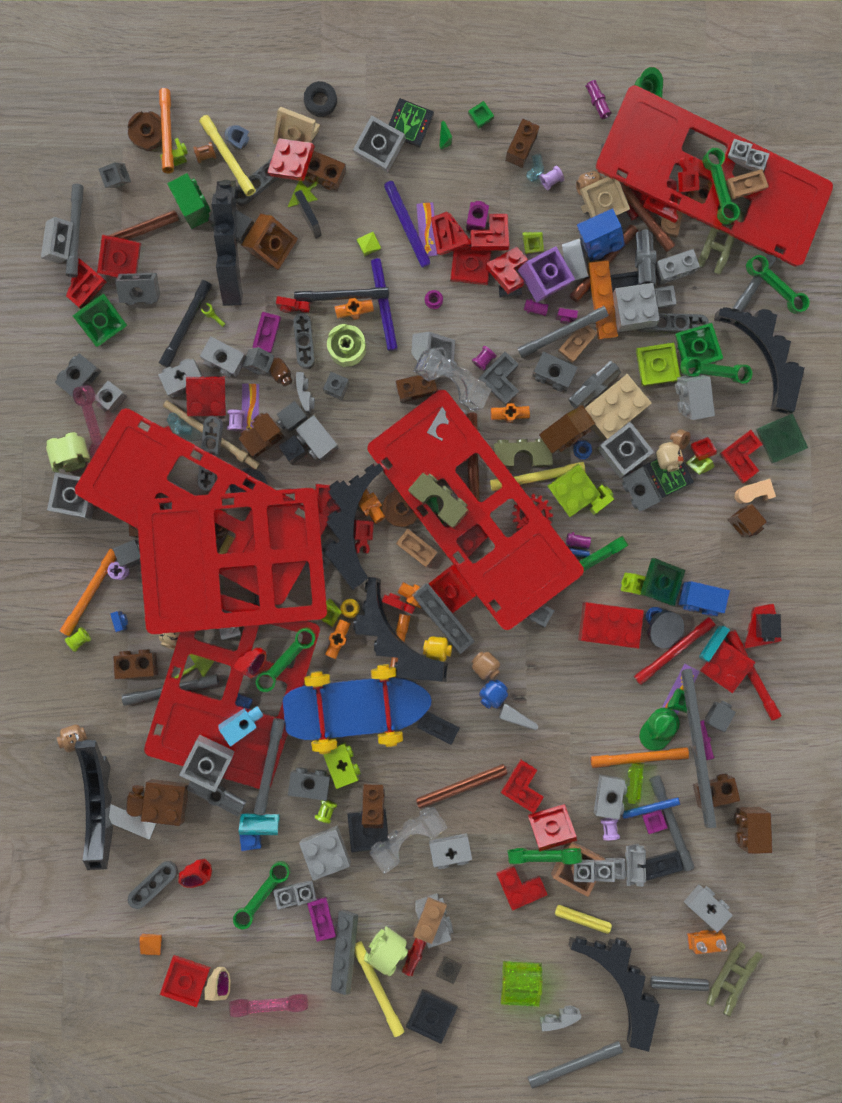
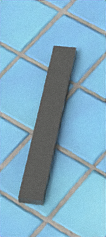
M685 669L681 672L704 825L706 828H717L692 669Z

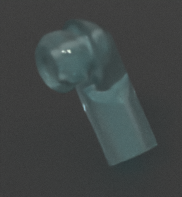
M541 154L532 156L534 167L526 173V177L531 182L537 181L540 175L544 173Z
M176 413L168 415L167 423L174 433L192 434V426L182 425Z

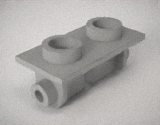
M639 844L626 846L627 886L636 884V886L642 887L646 883V868H641L640 864H646V850L644 846Z

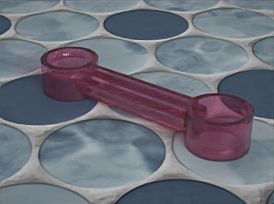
M85 385L76 387L73 390V399L83 410L92 441L89 447V454L92 458L102 442V437L92 406L95 400V393L92 387Z
M294 994L288 998L254 1001L236 999L229 1002L231 1017H242L249 1013L282 1010L301 1012L308 1009L306 994Z

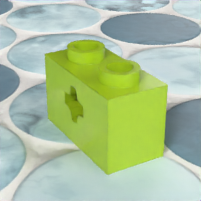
M346 742L337 745V748L331 750V753L323 754L336 789L359 780L358 775H361L357 763H353L351 757L354 754L351 746H347ZM340 760L343 763L347 762L345 769L338 767Z

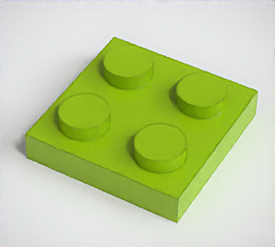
M674 342L636 349L642 387L676 382L677 377H680Z
M580 464L575 465L547 486L569 517L601 495Z

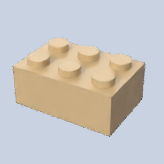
M626 374L585 409L596 423L591 428L605 442L652 403L631 377Z

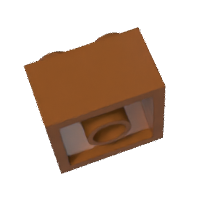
M260 213L241 246L256 258L279 270L298 238L273 216Z

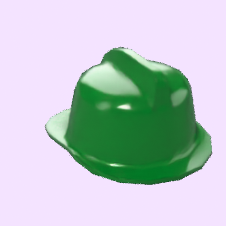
M649 67L642 72L634 85L662 98L663 76L657 68Z
M662 707L655 710L640 730L639 738L643 746L654 751L663 749L679 729L680 720L678 715L669 708Z

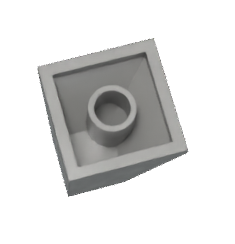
M432 332L413 334L411 353L422 369L446 377H453L455 340Z

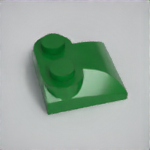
M104 293L72 315L96 347L128 326Z
M712 323L675 334L681 362L686 357H697L703 363L710 364L724 359ZM693 360L688 365V371L695 370L696 365Z

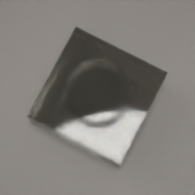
M444 956L436 976L454 984L462 964Z

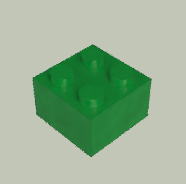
M188 173L167 183L191 229L209 221V213L212 211L195 178L190 179Z

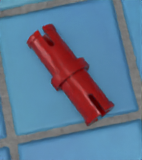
M415 938L411 949L408 950L406 962L401 970L402 973L407 976H413L418 962L423 957L422 952L427 942Z

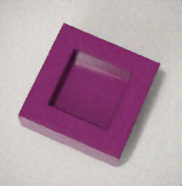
M559 308L556 320H559L562 324L572 323L576 321L578 311Z
M661 810L641 815L648 834L667 828Z

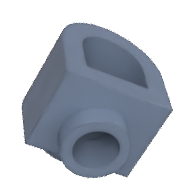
M232 125L225 130V139L232 146L241 149L242 146L245 147L248 143L249 137L247 135L249 131L241 126Z

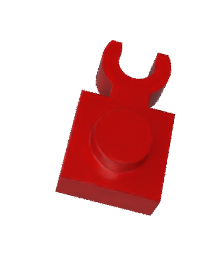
M695 156L689 157V164H687L686 157L680 158L679 164L683 172H678L679 192L699 190V170L694 171V166L696 165Z
M277 296L276 305L280 311L285 313H291V311L309 313V302Z
M354 520L353 538L357 540V543H355L356 553L360 552L361 546H363V553H369L370 547L367 544V540H373L374 521Z
M390 593L389 596L384 595L382 602L413 614L415 607L400 601V596Z

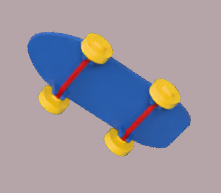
M389 664L378 665L376 669H372L370 679L330 683L329 674H323L322 671L312 672L311 676L304 677L305 686L295 688L283 697L285 727L287 733L293 737L303 740H315L311 742L312 751L319 752V754L331 753V750L337 748V740L333 738L380 733L377 735L379 744L393 747L403 741V732L396 730L403 729L418 721L429 710L431 696L426 689L417 683L395 677L397 675L396 668L389 667Z

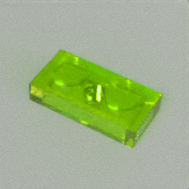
M633 763L628 769V778H630V785L627 787L626 793L628 803L638 804L641 802L643 763Z

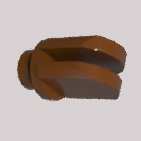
M274 358L269 373L275 382L281 383L283 387H286L292 383L291 371L282 359Z
M132 786V791L127 796L126 812L132 817H138L142 814L144 786Z

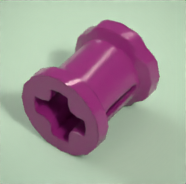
M483 346L480 354L473 358L472 362L479 369L485 371L488 363L497 356L487 346Z

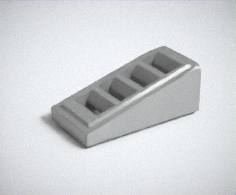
M502 704L499 714L500 719L533 730L538 729L536 723L509 705Z

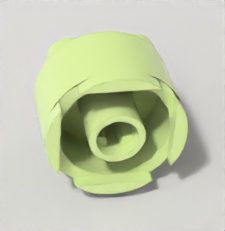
M340 324L330 331L327 339V348L332 360L342 367L358 364L366 354L365 338L361 330L352 325ZM347 343L350 347L346 348L343 344Z
M72 432L66 434L63 438L47 440L46 450L52 471L59 472V469H65V472H71L85 467V462L90 463L91 460L85 439L77 436V433Z
M386 926L385 931L381 929L370 943L371 951L370 954L366 952L364 961L384 975L391 976L396 969L398 961L403 960L408 953V950L405 948L407 941Z

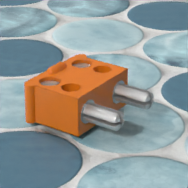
M701 930L700 932L687 934L689 949H692L695 954L727 951L726 936L722 933V930L718 933L715 930Z

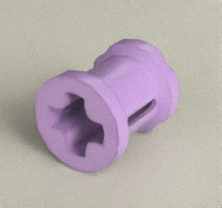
M554 166L553 170L547 174L539 176L546 190L551 189V186L555 183L564 181L563 173L558 166Z
M228 410L229 426H227V430L244 431L242 421L245 411Z
M118 562L111 563L107 570L108 575L112 579L123 580L129 575V568L120 567ZM122 569V572L115 573V570Z
M601 819L604 829L603 840L620 839V835L617 832L618 819Z

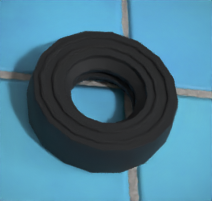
M323 81L311 83L304 92L306 109L317 117H324L332 113L337 105L335 89ZM317 93H324L328 99L324 105L314 103L313 98Z

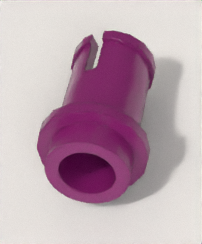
M526 299L524 311H527V314L531 312L546 316L549 305L536 303L532 299Z
M574 532L567 534L566 545L589 549L591 537L575 535Z

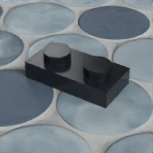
M429 711L422 716L417 726L420 730L452 745L460 727Z
M677 850L646 858V864H640L641 868H646V881L683 871Z

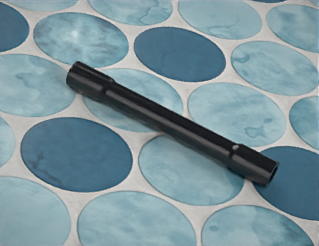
M202 279L169 346L165 349L158 362L166 368L170 367L178 347L212 287V284Z
M389 287L294 292V299L296 301L305 302L347 300L351 298H389Z

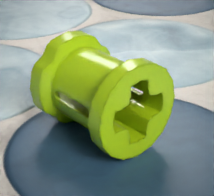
M82 627L78 628V632L70 638H65V642L74 652L78 651V648L85 642L91 641L90 635Z
M321 800V807L314 818L330 824L332 821L330 818L334 808H337V804L329 800Z

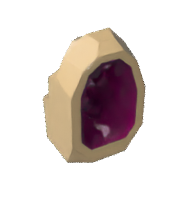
M217 967L208 978V983L205 987V1000L218 1001L228 998L231 980L229 972L225 967Z

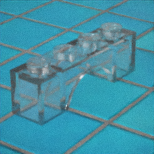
M431 348L423 351L413 370L427 381L437 379L440 376L450 378L457 386L459 393L458 402L472 411L483 409L492 390L486 386L484 381L471 376V372L458 367L455 361L442 356V353L437 349Z
M434 807L424 808L419 812L420 816L415 820L413 818L409 819L403 824L404 828L400 831L394 830L387 835L388 839L383 843L379 841L371 847L372 851L369 853L383 874H386L400 863L399 850L405 839L416 834H422L434 839L448 828Z

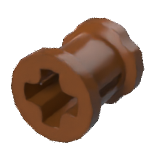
M212 142L198 148L196 146L193 147L198 164L206 159H217Z

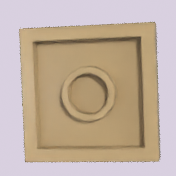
M280 107L277 112L273 144L277 145L279 138L312 143V140L319 132L320 124H317L314 119Z
M606 177L580 189L585 202L581 206L583 213L589 212L591 218L612 208L616 215L630 209L620 182L616 179Z

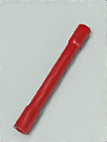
M710 617L706 618L687 636L653 663L634 676L635 680L640 685L645 683L664 665L698 638L716 626L714 621Z
M736 630L729 632L726 635L729 644L748 656ZM753 665L747 675L763 702V706L771 721L776 720L782 715Z

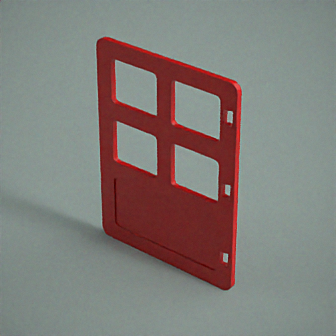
M313 488L143 499L137 503L145 625L148 633L165 634L320 620L327 615L317 493ZM295 494V500L283 501V495ZM234 498V505L222 506L221 499ZM159 503H172V509L160 510ZM303 504L307 546L272 550L269 542L267 507L270 505ZM250 507L252 509L255 550L252 552L219 554L216 546L214 511L217 509ZM307 561L310 570L312 604L310 606L276 608L272 565ZM255 566L257 568L260 608L255 611L224 613L221 607L219 569Z
M220 594L223 610L243 612L255 611L260 608L259 605ZM298 621L272 624L295 632L307 627L315 633L314 644L310 648L303 649L297 655L294 666L292 668L286 667L276 678V680L287 684L285 695L304 684V677H306L320 633L319 625L314 622ZM259 625L244 627L236 651L197 640L195 638L196 631L179 633L144 747L146 755L184 766L197 738L201 735L235 751L222 778L260 789L273 719L285 720L283 702L278 716L274 717L262 713L264 716L254 722L256 728L232 746L227 743L218 727L219 724L244 709V707L236 704L244 674L235 669L234 665L239 657H243L246 652L252 651ZM301 632L303 635L302 644L312 642L310 632ZM190 654L231 667L221 700L180 688L181 678ZM265 661L259 673L268 671L274 663ZM175 666L181 668L178 678L172 677ZM241 720L239 724L246 725L247 720ZM157 723L163 725L161 735L154 734ZM285 723L279 742L270 787L288 734Z

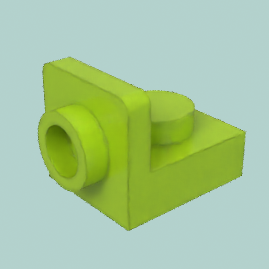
M178 138L175 139L178 149H172L174 166L187 162L185 155L188 154L185 144H181Z
M601 485L597 488L603 499L599 496L591 503L593 507L589 510L593 515L614 500L612 497L613 492L607 486Z
M624 573L621 591L640 595L646 576Z

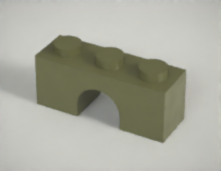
M518 439L516 443H509V440H498L493 445V451L506 468L514 467V456L518 453L528 454L531 458L532 467H551L553 464L552 453L542 439H535V442H528V439Z
M422 473L408 489L409 493L424 505L433 497L442 499L444 506L438 516L452 529H455L469 512L466 508L468 505L460 498L457 500L451 496L453 492L446 486L441 488L436 484L438 480L430 473L428 475Z

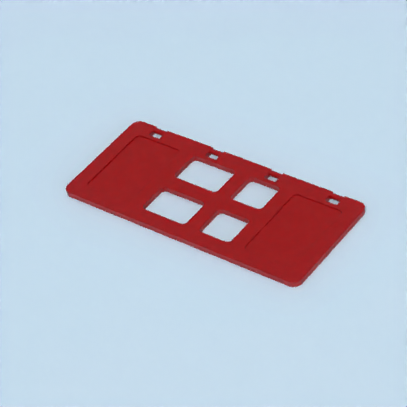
M636 85L628 88L596 162V170L599 173L624 183V185L665 205L668 204L676 208V210L717 230L724 231L730 236L769 255L780 258L794 267H799L804 263L833 190V184L830 180ZM689 129L726 146L725 160L722 164L726 181L735 177L732 171L736 163L728 158L734 139L753 144L752 149L769 153L763 171L769 187L766 190L743 196L750 201V206L744 221L739 222L735 220L731 224L733 225L731 229L723 226L718 220L719 199L711 171L704 167L702 160L696 158L694 171L699 170V176L712 182L704 204L667 187V181L674 165L680 166V158L686 157L687 164H689V157H694L682 151V145ZM617 170L626 173V179L617 175ZM670 196L680 199L679 204L669 200ZM777 246L783 249L784 253L781 254L777 251H774L775 247Z
M446 390L435 392L368 444L367 450L377 464L380 463L385 475L502 629H512L583 575L584 568ZM441 408L446 411L445 415L447 420H449L448 424L442 423L436 428V434L438 437L443 438L442 441L427 433ZM474 454H478L502 484V487L483 502H479L455 471L459 465ZM386 458L393 465L389 470L382 463ZM422 473L426 475L430 473L438 481L444 479L458 498L468 505L466 508L469 512L455 529L451 527L445 528L427 503L423 504V506L429 513L424 517L417 509L422 503L410 494L408 489ZM509 499H513L529 519V523L511 537H506L492 520L490 514ZM480 525L494 543L495 548L478 562L472 563L456 541L472 527ZM457 552L464 558L461 564L453 556ZM494 599L501 607L497 612L489 604Z
M125 408L117 415L76 484L75 493L82 499L138 529L136 505L140 500L155 499L160 493L169 498L194 496L168 481V476L180 457H185L218 476L208 495L226 494L230 485H236L246 492L276 489L204 451L131 409ZM141 421L150 426L147 432L138 427ZM193 451L203 455L200 461L191 456ZM246 479L255 484L253 490L243 485ZM283 495V501L294 500L287 495ZM301 503L270 505L267 507L269 542L272 550L307 546L305 519L295 514L298 508L304 511V505ZM220 509L214 511V522L235 533V539L227 553L252 552L255 550L252 509L244 521H240ZM319 514L320 535L322 536L327 527V519ZM307 561L272 565L275 605L284 603ZM255 566L219 569L220 575L259 596L257 568Z

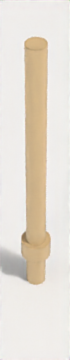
M165 401L163 406L203 433L202 423L191 416H187L186 412L170 401ZM213 431L212 433H208V435L217 436V434L213 433ZM222 438L221 446L235 455L237 460L247 463L256 470L259 468L260 463L251 458L249 453L243 449H238Z

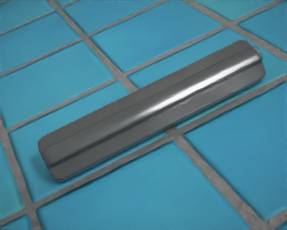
M652 976L650 979L651 987L656 989L709 990V981L706 979Z

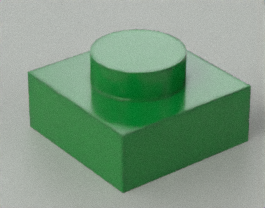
M484 101L468 111V115L478 129L494 119L493 113Z

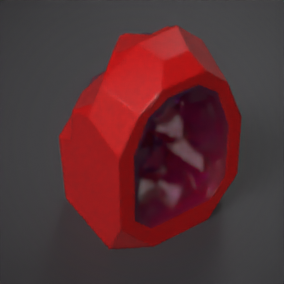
M254 648L252 651L246 652L243 657L238 658L234 668L250 679L255 677L264 666L267 656L266 651L262 648Z
M205 858L196 860L179 873L178 882L186 888L204 885L210 881L213 871L211 864Z

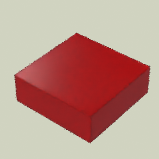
M709 437L691 443V449L699 461L717 454V449Z

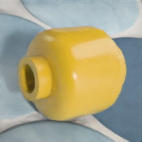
M431 636L428 640H425L423 655H426V657L443 662L446 661L447 656L451 657L452 645H449L447 638Z

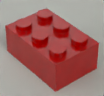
M584 602L578 641L639 649L644 610Z

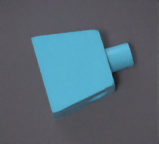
M258 706L249 712L244 708L219 724V731L227 743L232 746L256 728L254 722L264 715ZM241 720H247L246 725H240L239 723Z

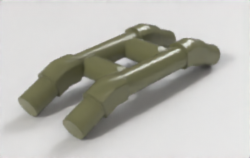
M740 211V215L736 219L739 222H742L744 215L742 211ZM711 227L698 259L699 266L704 267L711 249L722 252L714 270L715 273L721 275L735 238L724 231ZM717 232L728 235L725 245L714 241Z
M739 942L729 953L728 959L715 983H713L706 1001L708 1006L714 1007L721 987L730 992L723 1012L728 1017H731L738 997L751 973H753L763 958L761 953L756 952L744 968L735 964L742 951L746 948L742 942ZM730 971L740 975L735 986L725 981Z

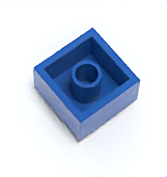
M613 208L577 224L582 245L590 262L601 259L604 255L616 252L625 246L622 227Z
M693 581L684 582L678 605L683 606V610L699 612L701 610L703 615L718 616V614L725 613L730 590Z

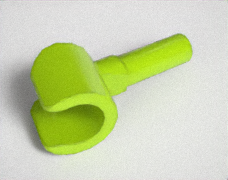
M206 303L210 310L204 312L201 309L203 314L208 318L211 317L224 327L225 323L215 314L214 308L209 303Z

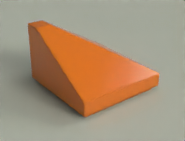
M142 934L139 939L140 953L145 955H161L162 935Z

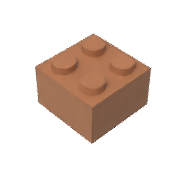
M575 842L565 844L563 848H580L582 860H605L602 856ZM556 862L551 872L553 879L589 897L596 881L594 883L574 882V864Z

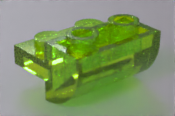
M503 961L501 1004L540 1007L543 983L542 963Z

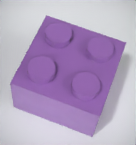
M556 246L525 262L518 269L536 303L567 287L575 280Z

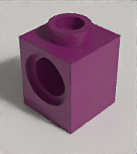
M482 201L470 202L466 230H485L489 205ZM480 213L483 217L477 219L473 214Z

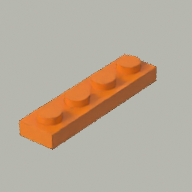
M609 261L589 263L594 310L605 306L609 315L596 322L597 338L600 340L618 337Z

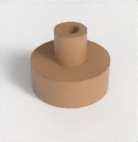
M680 429L670 435V440H673V443L679 445L680 449L683 450L690 442V433Z

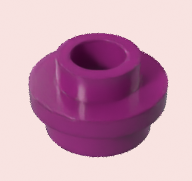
M437 290L427 292L424 298L426 306L430 309L441 307L443 304L442 294ZM435 297L437 298V302L432 303L430 299Z

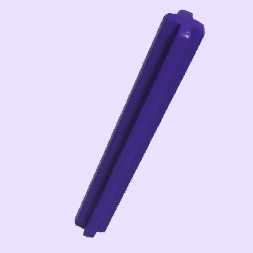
M392 180L386 182L384 188L421 267L424 268L430 265V259Z
M372 259L371 266L375 287H386L381 259ZM378 299L387 350H396L397 342L389 300Z

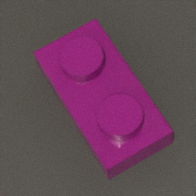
M266 312L261 313L252 348L259 347L272 354L281 316Z
M327 897L307 903L317 942L336 937Z

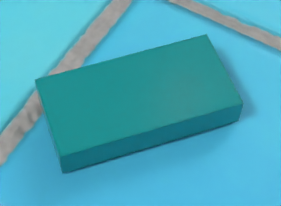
M718 626L699 655V658L709 662L730 629L725 626Z
M240 814L239 835H278L280 816L279 814Z

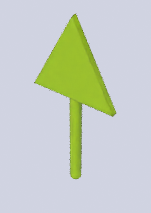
M298 181L288 207L298 205L295 192L299 190L303 192L308 202L318 200L310 191L318 183H312L307 188L302 181Z
M190 654L189 656L195 665L185 670L182 676L197 668L202 677H205L214 661Z

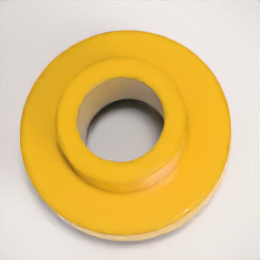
M346 599L342 602L340 609L345 617L353 618L358 615L360 606L356 600ZM348 605H353L354 610L352 612L347 611Z

